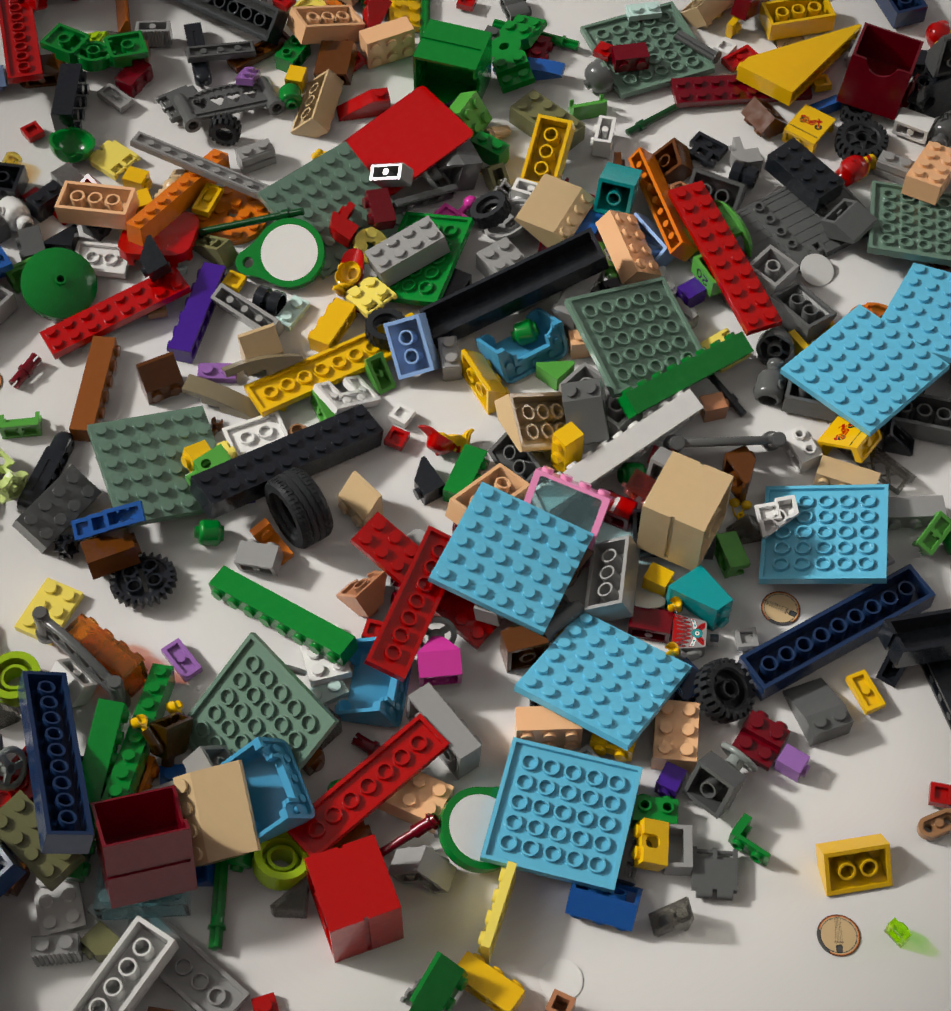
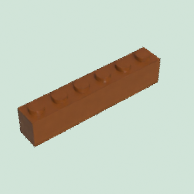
M93 336L69 427L74 441L91 442L87 432V425L101 423V419L105 417V403L109 401L108 391L109 387L111 388L113 385V372H116L117 369L116 358L120 356L121 347L117 344L116 337Z

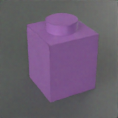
M787 743L776 760L774 770L797 783L800 776L805 777L811 767L808 765L810 756Z

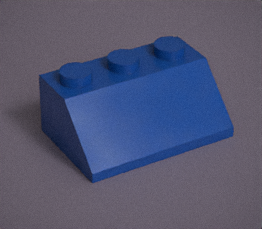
M616 882L613 894L572 883L565 913L570 914L571 917L576 919L592 920L597 925L606 924L615 927L619 931L628 930L632 932L643 889Z

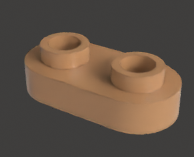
M944 808L921 818L917 825L918 835L925 840H934L951 833V824L944 822V820H948L951 823V808ZM924 828H929L931 832H926Z

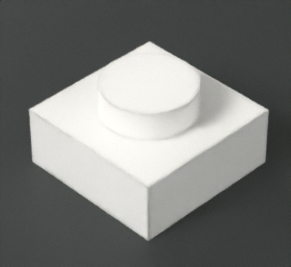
M722 38L714 46L713 50L722 52L721 56L724 57L736 51L737 44Z
M399 402L388 415V418L391 422L405 429L416 416V411Z

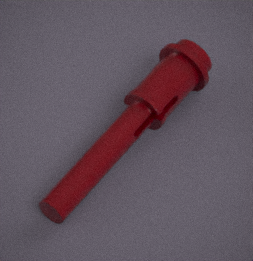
M427 813L424 819L411 825L409 831L381 847L382 856L384 857L414 837L420 838L431 829L436 830L438 825H440L438 816L435 813Z

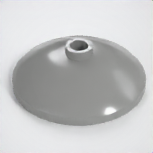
M527 199L509 200L512 207L510 215L498 226L484 229L486 235L493 240H501L504 237L511 239L526 230L514 219Z

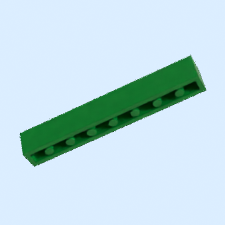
M743 331L737 334L732 332L724 337V341L721 342L718 339L711 343V348L706 349V347H703L696 351V356L692 357L691 354L680 360L681 364L677 365L676 362L666 368V372L663 373L662 370L656 372L651 376V380L648 381L647 378L641 380L636 384L638 387L633 389L630 386L621 391L623 395L617 401L628 420L753 352L754 350Z
M223 566L208 583L211 595L215 599L227 602L233 609L238 608L249 618L254 617L258 619L264 626L276 629L280 635L289 636L298 645L309 647L313 653L325 656L333 664L338 663L344 667L358 649L357 640L354 635L226 566Z
M152 664L132 718H136V715L139 714L146 715L148 718L147 726L149 727L150 722L164 716L165 705L169 702L175 685L174 666ZM129 725L101 801L136 793L150 754V747L141 734L143 732L141 728L135 729Z
M98 698L82 760L90 813V803L101 801L119 754L117 753L118 746L122 745L124 740V732L122 730L124 723H128L130 711L126 704L122 702ZM95 832L89 854H83L86 860L65 880L84 883L85 877H89L91 872L90 857L95 854L97 848Z

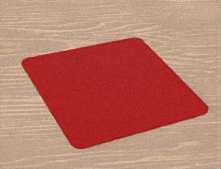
M420 86L345 141L369 171H371L372 164L404 163L413 169V181L472 138L473 131L425 86ZM389 187L390 196L397 193L403 187Z

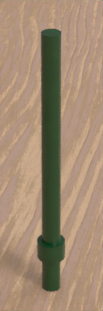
M673 104L645 120L637 121L634 126L626 129L625 132L628 136L637 131L641 132L647 129V126L681 108Z
M303 207L292 210L289 208L283 209L278 213L199 228V234L206 235L301 216L305 212Z

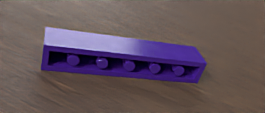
M204 262L201 269H198L196 282L192 283L191 294L185 300L184 311L180 312L179 323L174 327L173 337L167 343V351L173 352L176 361L193 363L216 307V304L210 297L227 275L225 266Z

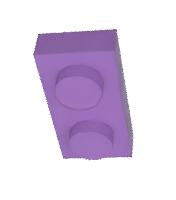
M244 67L236 77V85L253 86L260 77V70L254 67Z
M199 363L198 377L216 383L237 382V374L227 378L221 369L232 363Z
M179 638L161 649L164 657L171 666H174L175 671L185 683L203 671L201 665Z

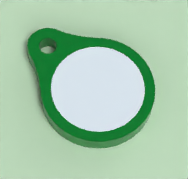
M284 218L268 225L249 247L241 251L236 257L235 266L241 274L249 278L266 281L281 289H299L309 285L320 275L326 261V247L321 235L311 224L297 218ZM253 259V265L246 268V261Z
M471 787L455 794L445 804L440 813V825H438L440 844L446 855L456 865L467 871L483 874L491 873L504 867L480 861L499 787Z

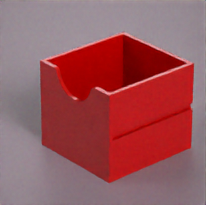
M374 834L344 844L342 848L338 849V847L304 858L310 892L335 963L404 938L402 908Z

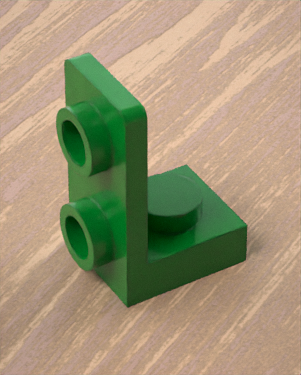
M744 813L731 831L728 842L734 849L749 855L755 863L767 866L771 854L747 839L752 830L750 826L752 817Z

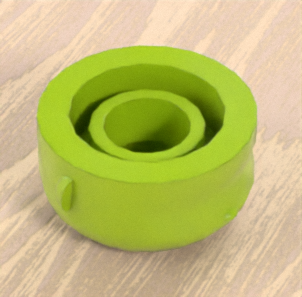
M12 651L0 656V704L12 708L20 707L18 697L19 685L9 686L8 683L14 678L21 677L22 671H42L38 661L29 653Z
M287 832L261 843V850L254 852L252 857L253 872L256 879L266 888L275 891H288L300 885L306 878L307 871L304 858L308 856ZM272 861H284L289 866L278 867Z

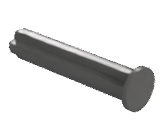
M683 31L676 33V40L712 60L713 64L720 60L722 52L713 50Z

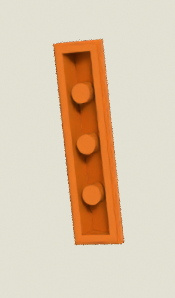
M115 0L118 34L131 32L129 0Z

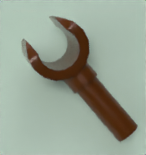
M216 417L211 419L214 437L217 432L222 431L223 419L219 423H216Z

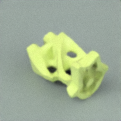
M0 448V457L5 460L4 464H0V475L5 474L0 480V502L5 504L20 496L28 482L29 474L22 470L15 473L10 470V467L16 462Z

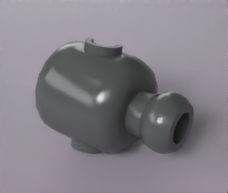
M951 113L942 114L936 120L930 131L931 142H938L946 147L951 146Z
M770 358L766 364L767 369L762 370L758 374L754 386V397L759 403L776 406L784 400L788 379L780 374V369L785 365L783 360Z

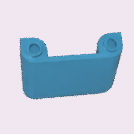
M538 307L530 311L525 318L537 323L540 335L536 342L520 346L518 342H514L512 337L509 336L496 343L494 337L485 334L475 339L476 345L486 360L490 361L491 366L501 379L507 383H515L536 371V362L558 361L567 354L568 343L561 320Z
M376 637L356 639L358 649L349 659L355 667L348 699H341L337 702L334 708V715L339 720L388 728L399 727L402 721L412 665L404 682H401L364 664Z
M258 736L221 763L242 760L260 844L314 818L315 810L294 755L288 743L283 739Z

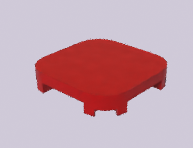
M184 211L153 238L166 261L170 262L171 267L174 265L178 267V263L185 260L191 261L193 258L192 250L197 236L200 235V223L197 215L191 212ZM123 229L118 241L120 258L126 260L128 265L135 266L136 260L140 259L143 247L129 242L127 230Z

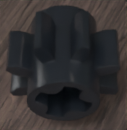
M60 535V539L54 541L55 549L53 552H58L60 559H65L66 557L73 559V554L80 552L78 550L80 542L73 540L74 535Z

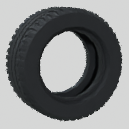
M293 467L267 481L264 494L268 508L278 528L293 546L306 549L331 534L333 518L330 508L320 488L306 471Z

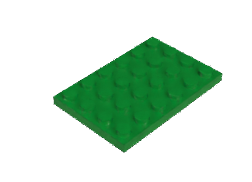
M406 211L396 233L429 216L445 236L450 252L391 285L389 288L397 294L398 298L392 299L389 302L427 306L443 297L475 223L473 217Z

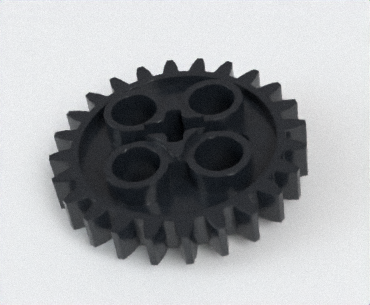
M143 552L142 556L139 557L141 563L111 573L112 579H109L114 599H118L119 604L124 603L125 607L132 604L133 609L138 605H141V608L144 609L145 604L153 607V602L161 604V598L167 600L166 593L172 594V588H176L175 582L178 581L176 569L172 561H168V557L162 559L161 554L154 557L153 552L146 556V553ZM139 568L143 570L148 592L144 591L138 571Z

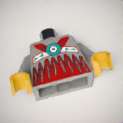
M675 596L669 599L672 604L668 605L667 609L670 612L676 610V614L674 613L672 621L671 642L665 646L666 649H669L666 655L674 656L681 661L687 657L692 662L704 656L706 646L718 647L719 634L707 633L706 621L686 609L679 597Z

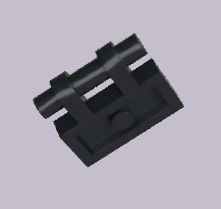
M699 131L689 142V146L692 149L688 148L691 160H696L702 166H708L713 169L716 162L712 161V159L719 162L728 152L729 146Z

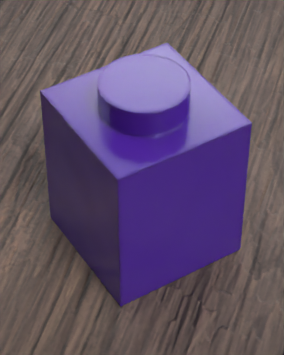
M696 277L677 287L676 297L681 298L689 308H693L705 301L706 288Z
M667 761L656 781L654 792L660 797L670 796L675 799L685 781L687 770Z

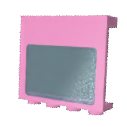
M543 466L536 468L524 501L593 533L594 536L588 546L589 549L593 550L608 507L615 500V497L610 496L611 493L607 490L591 488L592 485L584 481L578 483L572 480L573 477L568 474H556L551 467ZM590 559L584 568L590 566Z

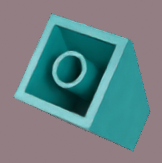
M607 162L599 177L593 211L606 214L609 210L630 214L639 189L643 170Z
M699 565L668 586L665 602L666 609L668 605L672 604L669 599L677 596L682 600V605L707 622L708 630L714 631L718 627L723 628L729 622L733 599L702 565Z

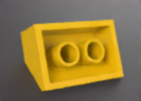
M467 349L461 350L462 376L486 413L489 415L496 412L494 401L510 394L508 388L503 387L499 375L493 372L490 361L486 360L482 353Z
M881 833L816 844L817 866L826 896L893 886L890 843Z

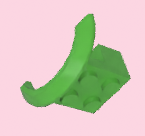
M714 200L734 237L742 236L744 251L751 257L753 245L745 223L731 206L723 201Z

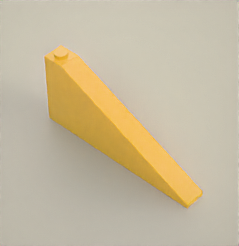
M853 25L750 56L738 64L736 79L790 106L849 48L852 39L855 40L857 35L860 34L862 25Z

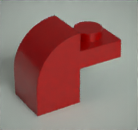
M350 201L346 207L343 205L338 213L333 211L329 223V232L332 238L346 248L352 242L359 228L357 224L349 220L356 206Z

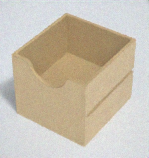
M672 451L642 505L636 547L691 571L698 567L725 519L734 476L706 464L701 465L699 461Z

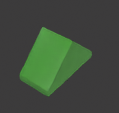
M383 352L364 359L365 376L379 395L397 387Z
M574 360L536 362V378L557 391L559 384L574 372L575 362Z

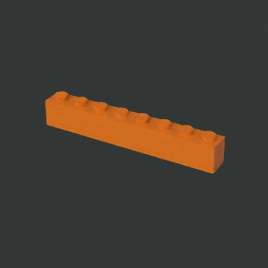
M639 147L628 158V161L632 168L643 170L640 188L669 253L686 262L698 249L668 196L670 188L655 155Z
M213 149L203 157L230 169L229 156L225 152ZM188 170L125 223L128 241L143 247L149 234L154 238L195 203L206 183L215 185L217 182Z

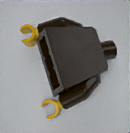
M179 700L167 702L165 706L170 714L150 722L149 727L147 726L148 718L144 714L136 715V718L130 719V725L133 728H141L143 731L141 734L147 741L151 754L162 758L161 765L163 767H173L175 757L188 750L194 718L181 712L183 703Z

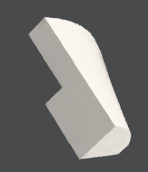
M795 495L774 498V502L754 505L762 539L767 538L799 515Z

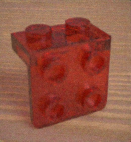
M636 468L628 483L623 482L621 486L624 489L625 495L633 500H636V498L641 499L643 505L656 480Z

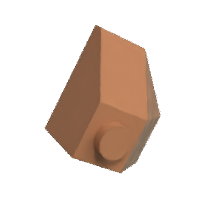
M374 570L367 574L368 578L359 581L356 579L350 582L336 597L358 616H374L384 602L387 576L385 571Z

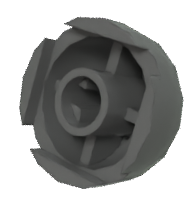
M600 58L587 65L584 72L586 80L583 82L588 90L592 89L597 94H604L616 88V86L612 85L615 83L607 66L602 67L600 63L603 61Z
M780 328L766 330L760 335L756 344L757 357L765 365L770 358H779L784 361V364H787L792 360L795 351L792 336L786 330Z

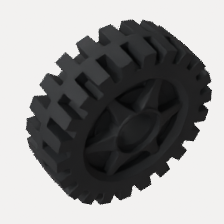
M853 118V121L849 119L847 122H843L837 130L834 143L835 152H838L837 155L842 157V160L851 155L865 157L869 154H874L878 160L882 151H886L888 147L889 136L886 129L883 130V126H878L876 121L871 123V119L865 121V118H860V121H858V118Z
M729 658L716 659L703 665L698 670L699 672L696 673L695 678L697 680L694 681V686H697L694 689V694L699 695L695 699L697 703H702L699 708L701 711L706 710L704 714L707 717L711 716L710 720L717 721L720 724L735 722L746 717L752 711V705L755 704V700L752 699L756 696V692L752 691L755 686L754 683L749 682L752 680L751 676H746L748 671L746 668L741 669V663H735L736 660Z

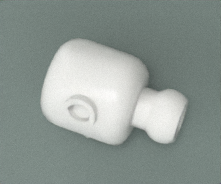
M6 196L0 200V215L8 223L9 230L15 232L19 229L34 226L29 208L20 199L14 196Z

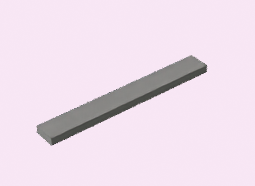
M140 131L130 141L131 147L260 200L257 197L258 192L270 186Z

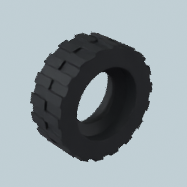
M492 191L477 198L472 203L469 213L478 228L491 229L508 218L512 207L503 192Z
M389 307L378 308V310L372 311L365 321L366 339L374 347L390 349L386 334L378 332L377 326L382 323L405 318V316L402 315V312Z

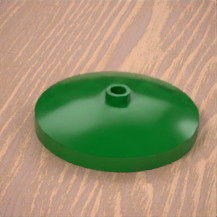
M55 247L37 252L26 262L21 274L20 287L24 300L34 312L50 320L63 321L92 305L97 293V278L92 266L83 256L66 248Z

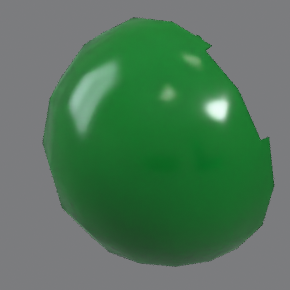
M71 126L54 133L52 132L49 136V145L51 151L59 160L65 163L77 164L86 161L91 156L95 148V138L86 130Z

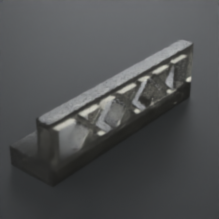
M878 446L870 453L871 462H855L860 467L876 471L875 464H884L886 474L880 475L878 481L882 484H889V489L896 495L900 494L908 482L912 483L917 477ZM836 447L855 462L852 451ZM898 475L903 481L895 488L891 485L890 476Z

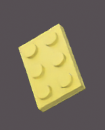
M47 577L15 624V630L38 640L35 633L36 625L32 616L33 610L38 606L47 608L50 618L64 628L84 598L83 592Z

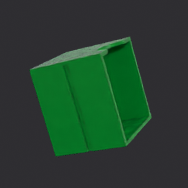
M430 19L413 55L414 90L417 87L425 86L444 104L456 99L460 93L477 91L482 100L491 79L492 32Z

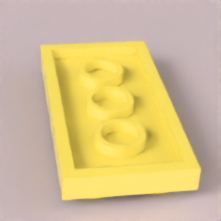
M508 861L506 868L502 867L500 871L498 889L495 888L492 896V908L487 911L485 929L481 931L478 939L479 947L477 952L481 953L486 964L490 963L516 882L517 863Z

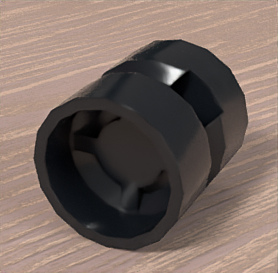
M735 160L728 178L747 184V188L753 190L760 168L753 165L747 167L746 163Z
M260 285L253 295L252 303L266 310L269 314L277 316L286 305L287 295L278 290L272 291L271 288Z

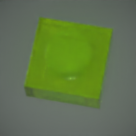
M896 918L892 919L884 930L900 948L911 937L908 927Z

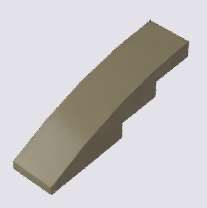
M271 354L240 360L221 369L227 378L241 371H244V374L249 377L262 370L270 376L304 359L300 354Z
M189 374L182 387V393L201 398V403L218 407L221 413L245 420L260 416L259 411L249 397L208 379Z

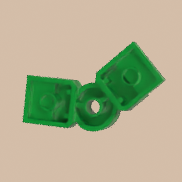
M517 14L513 21H506L499 31L500 36L492 40V65L503 94L536 83L526 53L523 50L532 47L547 27L546 20Z
M58 23L40 41V48L55 53L56 59L68 64H82L83 70L90 72L102 71L109 66L115 69L133 66L132 60L149 57L141 30L108 35L103 39V42L90 41L87 33Z

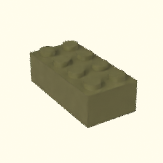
M534 89L510 107L509 122L530 137H532L538 114L573 121L575 132L570 150L584 140L585 124Z
M21 790L0 808V838L50 891L53 892L86 860L83 854H41L34 803Z

